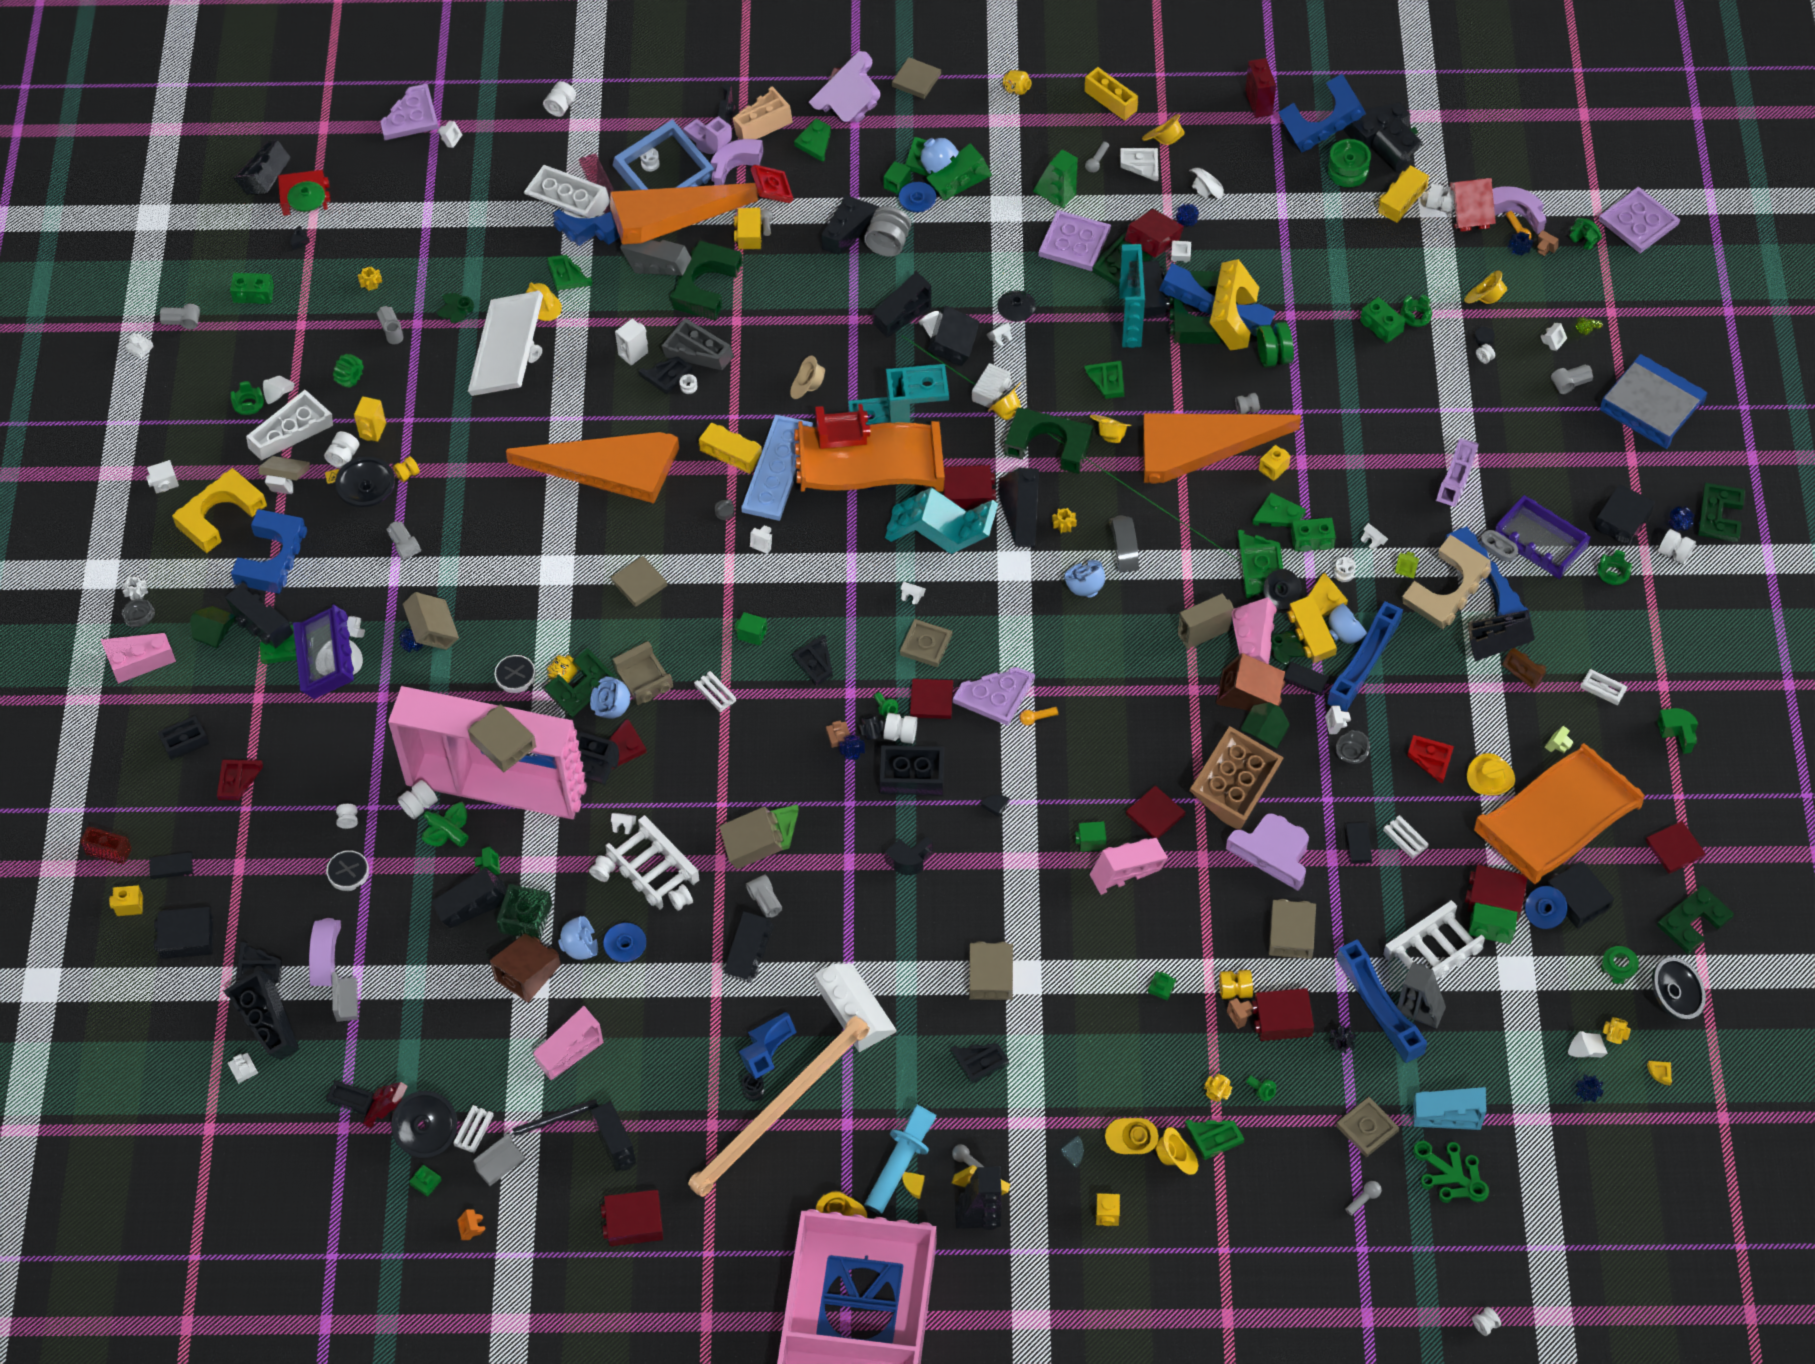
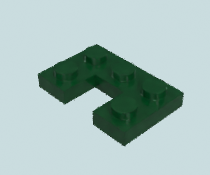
M1127 232L1092 267V272L1119 287L1122 245L1131 244L1125 240ZM1142 250V262L1150 261L1153 256ZM1134 273L1128 274V278L1133 279Z
M1705 483L1698 535L1738 542L1740 539L1741 521L1723 519L1722 510L1723 507L1742 510L1745 489Z
M588 648L572 662L586 677L573 689L559 674L543 689L571 719L590 702L594 687L598 688L601 684L599 681L602 678H616Z
M1702 885L1662 918L1657 926L1689 955L1705 939L1691 924L1703 916L1719 930L1733 918L1734 913Z

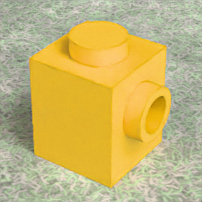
M1275 445L1260 459L1259 471L1275 481L1289 467L1291 455L1286 450Z
M139 885L113 888V896H110L109 902L110 908L114 909L117 916L143 914V894Z
M1097 1194L1096 1225L1119 1226L1120 1194Z

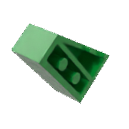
M970 143L958 152L956 158L953 156L950 159L952 161L940 171L930 174L927 180L936 193L945 201L992 176V173L984 158Z
M1062 149L1049 163L1033 192L1049 200L1052 204L1064 208L1076 195L1078 158Z

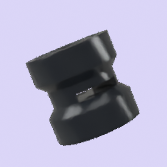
M748 1073L743 1077L742 1088L744 1097L752 1102L760 1100L765 1093L762 1076L755 1079Z

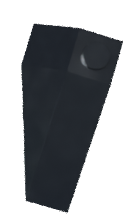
M1018 468L999 478L998 497L1002 504L1015 547L1035 548L1039 469Z

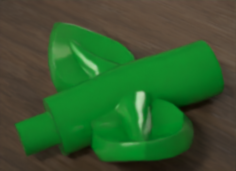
M458 802L450 807L444 817L438 813L425 812L423 817L428 820L427 824L431 826L421 836L425 843L439 847L445 844L449 838L458 847H462L467 842L468 835L460 829L467 820V811L463 802Z

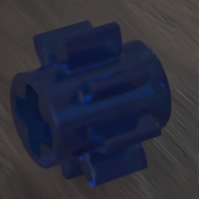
M1187 203L1177 208L1179 212L1176 213V219L1179 224L1192 227L1198 222L1196 218L1199 217V211L1195 205Z
M1521 231L1516 235L1512 234L1509 241V247L1513 250L1512 253L1521 256L1526 252L1530 253L1533 245V240H1529L1530 234Z
M1679 506L1670 512L1669 516L1671 519L1668 522L1676 531L1679 529L1685 531L1693 525L1692 518L1695 515L1686 506L1684 508Z
M406 628L400 634V645L407 652L410 653L412 649L419 651L424 644L416 643L411 629Z
M857 735L845 736L844 742H839L841 755L845 754V758L848 760L859 759L860 753H865L864 740H860V737Z
M1585 1074L1583 1081H1577L1576 1087L1579 1089L1576 1095L1581 1096L1583 1102L1592 1100L1595 1103L1597 1096L1602 1097L1604 1091L1600 1089L1603 1086V1082H1599L1596 1075L1588 1077Z

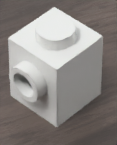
M170 460L147 467L149 475L146 478L149 487L154 486L156 493L165 492L179 486Z

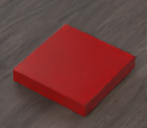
M759 165L751 167L760 197L791 204L794 199L784 171Z

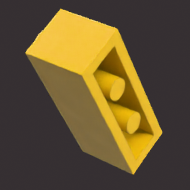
M1099 67L1085 77V92L1124 121L1137 111L1138 96Z
M1410 165L1406 171L1401 172L1397 182H1393L1390 185L1388 192L1380 197L1378 213L1398 223L1427 189L1429 175Z
M710 423L699 438L700 451L749 474L758 464L762 453V448L757 442L747 440L740 434L730 432L723 426Z
M1313 595L1290 603L1287 614L1290 622L1295 623L1297 627L1295 631L1299 641L1303 640L1305 644L1303 648L1306 657L1311 658L1314 664L1336 655L1337 647Z

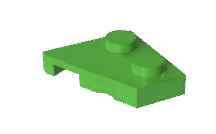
M798 805L770 811L774 812L778 823L775 825L783 838L781 842L783 850L790 848L799 811Z

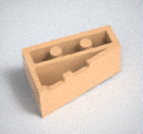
M773 86L768 89L769 92L765 96H759L754 105H748L733 118L735 132L740 140L758 139L793 123L790 105Z

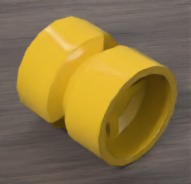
M1238 970L1236 974L1233 971H1220L1219 986L1221 999H1234L1236 995L1239 998H1252L1253 981L1251 970Z

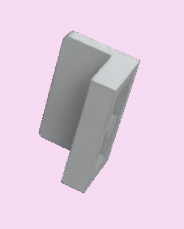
M332 972L333 1013L337 1022L358 1020V981L356 977L339 979L337 972Z
M507 1134L474 1159V1165L479 1175L491 1186L524 1161L525 1157L513 1144L512 1137Z

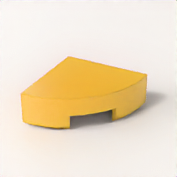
M1648 1061L1647 1066L1651 1076L1656 1081L1670 1086L1672 1083L1671 1062Z
M904 1172L902 1180L905 1188L913 1197L920 1199L925 1176Z

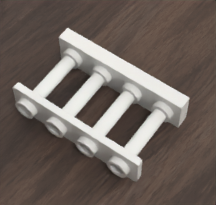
M644 815L638 820L640 829H638L639 832L617 849L610 843L605 845L606 857L617 864L619 871L625 878L629 877L633 881L632 884L638 892L642 891L652 906L656 905L659 909H662V896L683 880H688L694 885L699 881V873L692 863ZM648 838L652 842L651 847L630 863L621 856L643 839ZM657 852H661L665 856V860L641 877L635 869ZM675 866L679 873L655 891L648 884L667 868Z
M1451 900L1386 944L1383 955L1388 961L1394 957L1399 958L1410 969L1414 961L1405 951L1412 945L1434 967L1432 970L1437 979L1438 977H1445L1454 966H1461L1470 955H1477L1483 949L1485 938L1483 935H1480L1474 940L1455 919L1457 906ZM1444 923L1449 924L1467 945L1457 951L1438 930L1439 926ZM1426 935H1432L1450 957L1440 962L1422 942V938Z

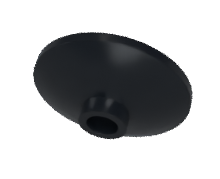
M1020 290L1009 291L1003 294L998 301L1000 315L1013 322L1029 319L1036 309L1034 298L1027 292Z
M1287 569L1272 571L1266 577L1263 584L1264 597H1269L1277 609H1288L1290 603L1298 601L1301 595V584L1298 577ZM1278 586L1282 589L1280 593L1277 591Z

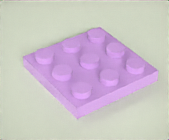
M1640 187L1634 189L1599 216V221L1639 253H1642L1679 225L1680 222L1678 217Z
M1057 210L1039 250V256L1092 271V267L1096 264L1111 230V225Z

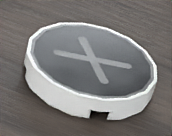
M522 655L505 657L495 668L497 685L509 693L523 692L535 681L536 672L534 664Z
M343 851L330 859L326 873L329 881L336 889L352 891L360 884L362 886L369 876V866L362 854L355 851Z

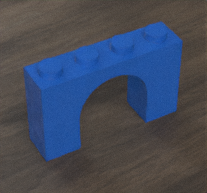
M1342 73L1326 83L1335 98L1336 105L1332 114L1325 120L1320 122L1305 120L1294 103L1278 112L1301 153L1311 149L1317 143L1326 140L1332 134L1344 129L1347 125L1359 120L1366 114Z
M257 509L251 524L254 536L278 541L283 545L282 550L275 558L263 562L237 557L231 576L234 585H240L244 582L248 588L280 594L282 587L286 586L289 570L293 569L294 558L300 551L301 540L306 537L307 527H305L303 518Z

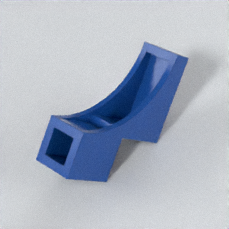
M560 209L553 213L556 229L565 233L567 238L571 242L574 241L578 246H581L595 235L599 240L605 241L608 245L620 237L611 211L594 218L573 217L565 214Z
M787 1012L748 1032L753 1044L739 1051L746 1070L756 1079L775 1068L772 1063V1056L775 1050L787 1038L797 1033Z

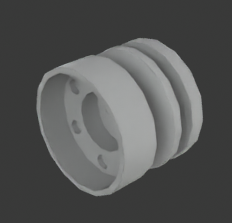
M882 206L877 208L865 234L866 245L879 255L890 257L900 254L911 228L909 216L895 207Z

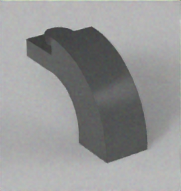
M1123 515L1110 518L1119 573L1139 571L1138 547L1133 519Z

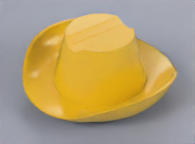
M1485 753L1477 756L1470 763L1467 771V781L1470 787L1479 794L1498 796L1506 793L1513 787L1515 775L1510 765L1496 754Z

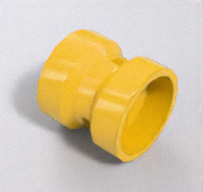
M411 456L405 458L404 462L393 465V470L402 483L407 481L410 476L420 473L416 462Z

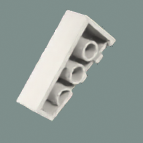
M304 390L246 436L248 448L261 460L266 459L333 426L332 413Z

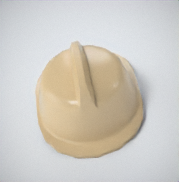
M808 356L801 364L799 373L791 387L790 394L794 399L802 397L807 391L816 390L822 384L825 369L817 364L814 356Z

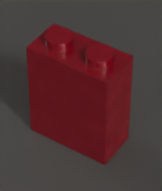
M1266 58L1248 61L1245 91L1255 118L1273 115L1276 83Z
M1153 208L1129 224L1125 240L1131 244H1141L1143 251L1156 258L1172 247V241H1180L1184 226Z
M990 465L944 467V496L962 509L972 510L991 500L996 501V489H992V485H995V473H991Z
M1477 865L1476 871L1470 874L1469 884L1472 885V890H1467L1465 902L1469 903L1468 911H1473L1476 902L1518 912V922L1522 911L1527 877L1519 873Z
M1308 988L1256 992L1255 1001H1251V1005L1253 1006L1252 1013L1257 1016L1254 1026L1255 1033L1260 1035V1041L1313 1036L1314 1023Z
M658 1190L604 1196L605 1204L601 1205L602 1218H606L607 1225H603L604 1239H608L610 1246L664 1240Z

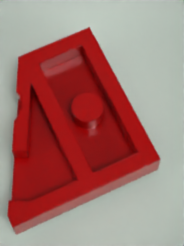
M1413 735L1407 756L1437 781L1443 783L1454 746Z

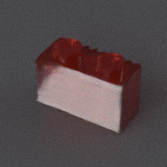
M87 827L80 841L87 856L98 857V859L102 858V860L113 861V863L117 862V864L121 863V865L125 864L132 848L127 837L92 827Z

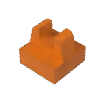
M465 1210L457 1221L462 1240H470L473 1236L483 1233L485 1226L480 1227L477 1224L483 1219L482 1215L475 1214L474 1210Z

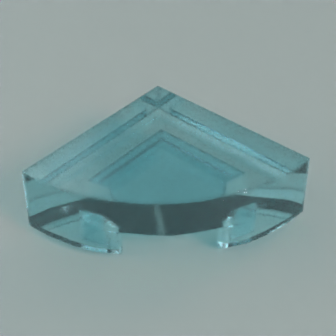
M1079 1136L1061 1149L1064 1156L1075 1167L1081 1163L1084 1152L1083 1143Z

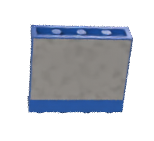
M1640 354L1604 396L1600 410L1667 449L1671 444L1673 436L1699 405L1703 406L1707 392L1688 382L1685 378L1671 372L1669 369L1655 363L1652 359Z

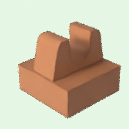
M1542 230L1538 235V253L1543 256L1548 251L1555 253L1558 249V238Z
M836 721L832 722V725L826 726L832 748L852 743L846 722Z
M1237 998L1229 1002L1227 1013L1237 1029L1245 1026L1247 1017L1252 1014L1250 1010L1253 1009V1006L1249 1001L1240 1003Z

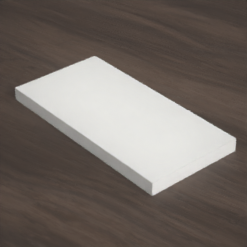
M540 291L490 301L468 389L471 396L521 387L543 294Z

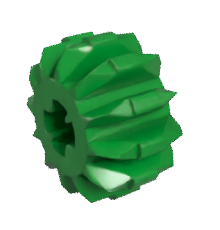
M346 353L344 356H340L339 361H336L337 364L334 367L333 376L334 381L338 384L350 388L355 386L357 381L360 380L364 366L362 365V360L358 357Z

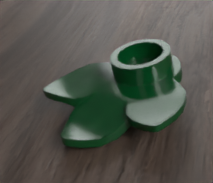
M458 293L444 294L442 297L446 305L437 311V315L444 319L450 318L451 323H459L465 319L468 313L473 311L474 302L467 296L461 297Z
M1286 631L1283 634H1271V652L1274 653V658L1278 662L1288 665L1290 657H1304L1306 655L1304 646L1300 643L1296 632Z

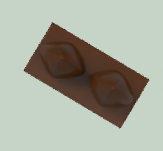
M1512 648L1508 652L1502 664L1532 689L1539 686L1546 673L1545 665L1535 664L1528 658L1527 654L1521 653L1516 648Z

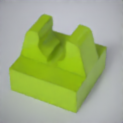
M1407 552V554L1400 553L1395 573L1414 578L1419 558H1416L1415 553Z

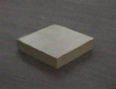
M909 57L893 79L892 87L925 99L940 77L941 69Z
M272 456L259 466L260 475L282 477L296 481L310 470V462Z
M644 556L611 577L614 585L635 607L668 586L667 581Z
M914 619L901 647L900 655L938 667L951 640L952 631Z
M1370 1097L1365 1099L1336 1124V1127L1365 1157H1368L1399 1132V1127Z

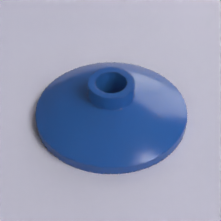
M912 182L901 189L899 202L908 211L924 212L935 204L936 192L926 183Z
M1542 886L1532 891L1528 896L1525 912L1529 921L1536 927L1551 929L1558 926L1564 920L1567 913V902L1564 895L1558 889ZM1550 904L1552 909L1550 912H1547L1546 906Z
M631 923L617 924L610 928L604 937L603 945L605 952L611 959L618 962L633 961L644 952L646 936L637 925ZM624 944H628V945H629V946L626 947V948H623V947H622Z

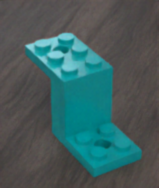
M945 364L886 369L887 397L851 400L848 403L849 412H857L858 404H862L863 411H867L868 415L875 416L873 419H868L866 425L894 422L910 423V404L949 400ZM929 381L932 385L924 386L923 383Z
M931 487L893 507L892 517L887 525L885 538L892 542L916 530L950 554H953L989 536L998 503L991 500L966 512Z

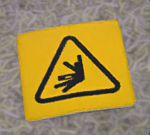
M339 469L325 472L328 484L335 482Z

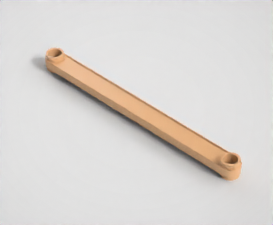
M857 1016L852 1017L847 1022L845 1030L702 1172H697L690 1178L688 1185L701 1197L706 1196L712 1190L713 1183L857 1040L860 1041L867 1036L870 1030L867 1023Z

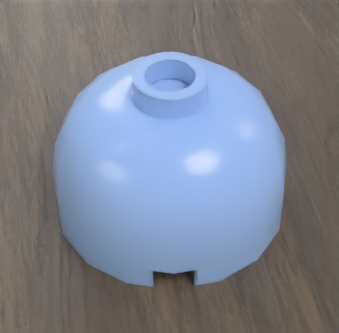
M930 138L924 143L925 147L922 149L920 157L924 168L931 174V170L935 173L952 162L950 158L953 155L956 158L958 150L945 138H937L935 140Z
M1098 560L1087 561L1088 565L1084 566L1081 563L1076 564L1065 572L1064 579L1068 588L1079 596L1093 597L1105 583V572L1101 562Z
M1344 603L1338 605L1331 612L1328 621L1331 628L1329 632L1335 641L1340 639L1343 643L1352 644L1367 635L1360 622L1355 619Z
M613 677L602 678L599 681L601 684L598 688L594 687L590 698L591 709L595 711V715L602 718L614 719L620 717L627 710L630 703L629 689L618 679Z
M576 917L563 926L560 934L561 939H559V946L563 952L565 951L570 957L577 960L588 959L596 956L598 953L597 939L592 940L591 934L594 933V930L586 917Z

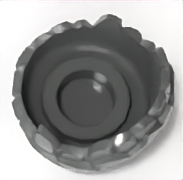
M142 599L130 601L122 611L124 622L132 628L145 626L155 615L152 604L148 600Z
M1354 730L1342 735L1336 744L1338 757L1350 764L1364 761L1370 751L1369 738L1364 733Z

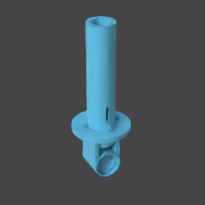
M917 1104L908 1119L904 1131L892 1130L890 1132L891 1137L898 1143L864 1204L869 1210L882 1214L915 1152L918 1154L928 1153L929 1149L922 1143V1140L937 1115Z

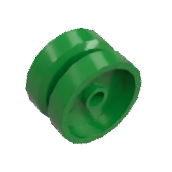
M1345 139L1335 143L1330 150L1328 164L1330 179L1342 187H1355L1365 182L1368 177L1371 160L1369 148L1363 142L1355 139Z
M1287 322L1275 323L1273 329L1269 324L1258 326L1257 345L1263 367H1274L1277 360L1281 365L1292 364L1294 348L1291 331Z

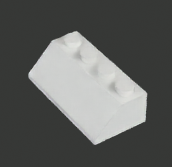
M546 165L542 166L524 191L526 195L585 217L601 215L610 203L606 187Z
M832 964L815 973L817 989L844 1030L847 1022L854 1016L861 1018L870 1027L867 1036L854 1043L858 1052L896 1032L895 1027L853 964Z

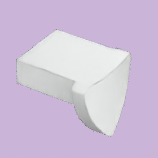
M939 311L931 312L918 321L921 327L924 326L930 338L932 337Z
M281 376L264 380L263 392L266 402L271 404L277 401L283 394L292 391L295 383Z
M266 476L265 483L271 491L284 494L293 493L292 480Z
M1582 1031L1574 1037L1568 1051L1569 1055L1581 1058H1602L1608 1054L1600 1034Z

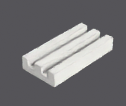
M1591 669L1580 687L1615 705L1619 704L1627 690V686Z
M711 671L707 673L706 677L702 676L700 681L694 682L695 687L719 712H722L736 702V697ZM704 684L724 703L723 705L703 686ZM714 685H715L729 700H727V699L714 687Z
M1400 815L1395 821H1391L1390 825L1384 827L1383 831L1412 859L1428 848V843ZM1394 828L1402 836V838L1415 849V851H1413L1392 829Z
M473 1105L454 1141V1146L475 1153L493 1118V1112H486L485 1109H478L477 1106ZM477 1114L464 1142L461 1143L475 1115ZM482 1117H485L472 1145L468 1146Z

